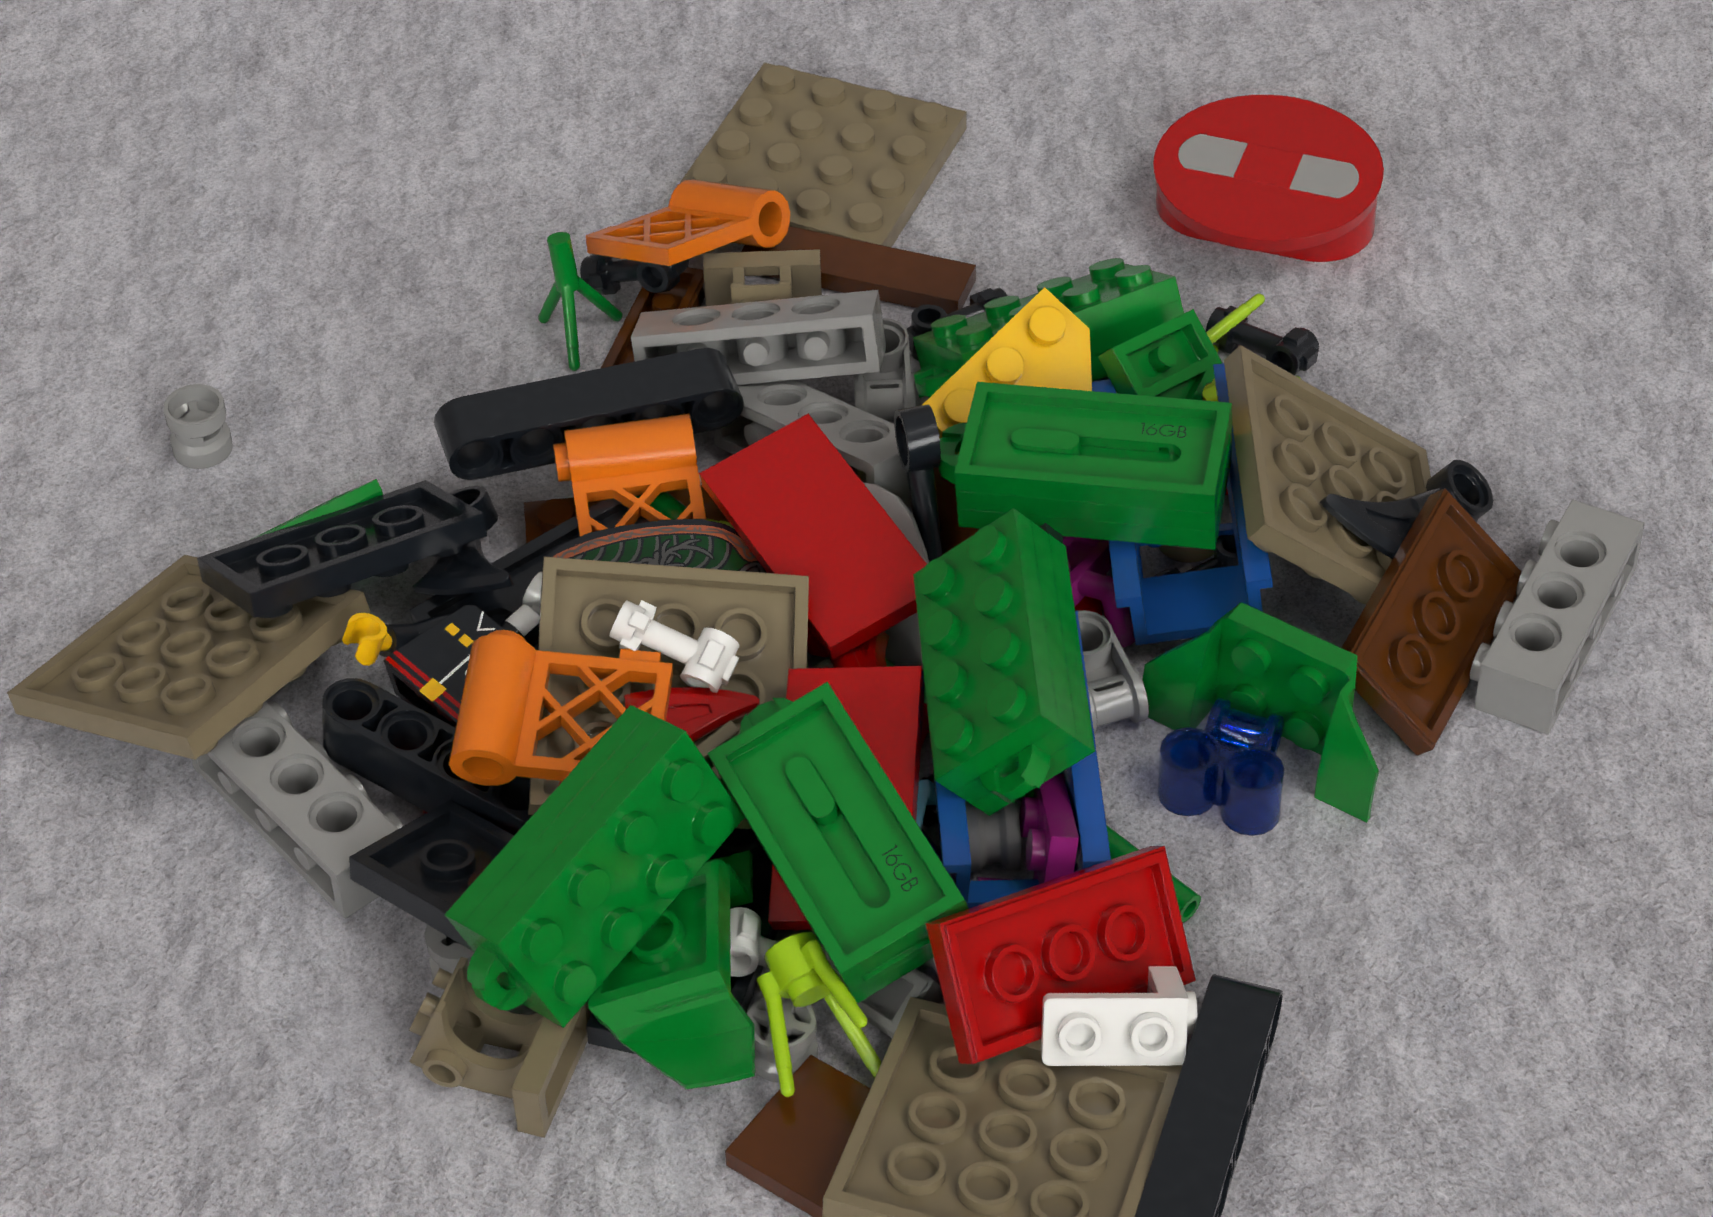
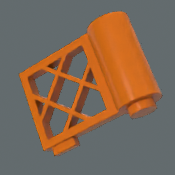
M694 179L685 180L678 184L673 191L668 207L586 235L587 252L601 256L672 266L730 243L763 248L775 247L781 243L787 234L790 225V209L788 201L783 194L775 190Z
M690 414L565 430V443L553 445L558 482L571 480L579 536L608 529L590 517L588 502L615 499L629 508L615 527L634 524L640 516L650 522L671 520L650 505L661 492L688 489L690 504L677 519L707 520Z
M496 630L488 635L481 636L472 643L449 766L452 772L461 779L484 786L506 784L515 779L516 776L563 781L610 728L608 727L591 739L573 718L601 701L618 719L625 712L626 708L612 693L628 682L655 684L654 697L638 707V709L666 721L673 678V663L661 662V652L620 649L619 658L535 650L523 636L508 630ZM550 674L577 676L589 687L588 690L563 706L547 690ZM545 707L550 715L542 719ZM561 726L579 745L578 748L563 758L536 756L538 741Z

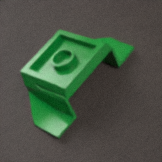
M1240 602L1218 619L1207 632L1166 651L1145 664L1142 681L1149 705L1148 718L1189 737L1213 707L1217 705L1246 722L1257 724L1292 741L1300 748L1320 754L1321 759L1314 798L1366 823L1370 819L1379 769L1353 712L1358 655Z
M750 850L708 860L588 999V1009L600 1024L608 1028L616 1040L685 1089L714 1086L755 1076V1026L731 993L730 908L753 902V854Z

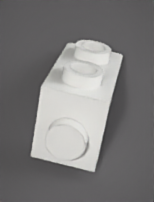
M1148 966L1147 993H1047L1043 997L1042 1061L1047 1066L1183 1065L1186 1056L1187 1034H1193L1197 1021L1196 994L1194 991L1185 990L1177 966Z

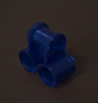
M1219 697L1210 711L1204 730L1191 727L1180 728L1167 734L1162 740L1158 777V797L1160 803L1168 811L1182 816L1201 815L1210 810L1213 805L1220 806L1223 822L1231 830L1242 835H1262L1274 829L1280 819L1285 770L1282 760L1276 755L1283 733V716L1272 713L1268 718L1250 714L1231 708L1229 700Z

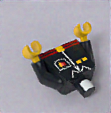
M525 604L521 605L500 625L476 605H465L452 614L448 613L412 623L385 624L379 617L373 614L356 613L348 621L342 642L346 645L359 644L355 658L362 665L369 666L374 664L379 654L387 657L383 662L395 694L404 701L456 728L472 643L479 637L488 635L493 631L508 630L520 634L534 647L538 643L540 616Z

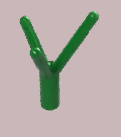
M556 232L547 237L555 282L538 315V320L541 323H547L562 297L568 365L570 370L577 371L580 368L574 292L578 291L614 321H620L623 314L610 301L578 276L570 234L567 232Z

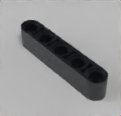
M699 348L458 397L448 401L439 408L434 417V425L451 472L461 479L477 480L554 464L553 445L565 443V430L690 414L693 434L726 427L737 420L743 411L744 401L725 356L719 350L713 348Z
M359 678L339 680L326 689L322 700L323 748L334 762L426 812L451 800L514 836L531 818L532 815H528L530 778L516 776L515 779L506 784L484 786L461 779L452 772L449 760L455 727L373 683Z
M1216 974L1211 976L1135 1217L1222 1216L1274 1041L1282 1006V990Z

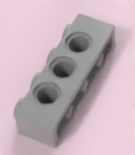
M879 290L641 312L631 335L635 361L699 348L719 350L725 356L737 385L880 372L886 349Z
M796 380L737 385L744 401L742 413L730 425L713 430L715 446L735 454L809 413L863 483L880 485L899 496L906 507L912 506L906 472L902 467L898 454L894 424Z
M1574 499L1571 500L1560 522L1552 519L1548 522L1540 542L1538 552L1540 558L1538 562L1532 560L1526 562L1516 589L1518 598L1516 602H1504L1494 626V642L1492 645L1482 643L1475 655L1470 671V679L1478 682L1474 709L1549 735L1636 569L1644 522Z
M265 701L262 708L256 714L245 718L218 740V744L213 750L199 756L196 760L191 759L193 768L345 919L380 897L350 879L349 857L404 825L392 812L383 814L372 804L365 788L355 776L348 774L344 777L332 765L326 750L315 738L310 737L306 740L294 729L290 717L279 703L272 701L268 704Z

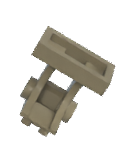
M820 249L703 253L706 306L822 295ZM780 275V282L778 284L746 285L745 276Z
M460 958L453 974L439 968L432 984L444 989L440 998L427 992L409 1031L421 1036L409 1062L422 1068L425 1076L440 1086L450 1088L461 1086L513 1099L518 1132L545 1138L588 1042L586 1025L592 1014L588 1009V1000L563 1028L538 1013L531 1015L514 1014L505 1010H499L479 999L474 993L472 984L467 981L468 958ZM484 1044L518 1051L519 1054L515 1058L502 1059L480 1052Z

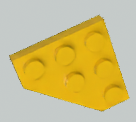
M1044 287L921 405H930L938 427L939 439L942 438V432L948 427L959 423H967L977 382L1092 391L1090 328Z

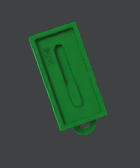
M1112 258L1089 266L1090 274L1074 280L1071 277H1058L1044 281L1037 285V291L1039 293L1045 287L1090 328L1091 375L1093 382L1108 376L1098 356L1131 338L1184 314L1175 276L1152 271L1149 265L1133 266L1125 264L1122 258ZM1038 293L1019 299L1018 296H1005L991 300L984 305L985 312L969 318H966L965 315H952L941 318L931 324L932 331L914 337L913 341L921 368L914 374L919 398L926 396L929 399Z
M977 382L967 423L953 425L942 432V438L940 439L941 462L938 471L944 479L955 484L959 527L980 529L1014 508L1039 527L1046 523L1062 536L1215 550L1232 461V403Z
M1013 508L913 574L934 778L936 782L989 816L1008 804L1015 803V800L1036 787L1039 789L1044 782L1095 752L1066 546Z
M826 682L794 702L785 698H773L774 701L758 705L748 716L745 714L740 725V734L707 754L847 989L858 1004L934 958L926 923L969 908L964 897L831 686Z
M630 705L445 913L446 918L474 951L467 969V981L472 984L474 993L479 999L492 1007L507 1011L523 1004L564 1028L745 818L685 730Z

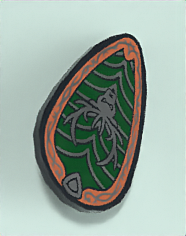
M704 519L659 520L595 531L564 543L546 556L767 573L735 529L724 523Z

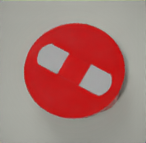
M1245 95L1225 98L1198 107L1179 118L1163 134L1155 150L1153 164L1157 186V211L1169 227L1183 235L1239 249L1259 251L1310 262H1331L1348 258L1364 249L1373 237L1377 198L1384 174L1380 151L1373 139L1361 126L1349 117L1325 105L1283 95Z

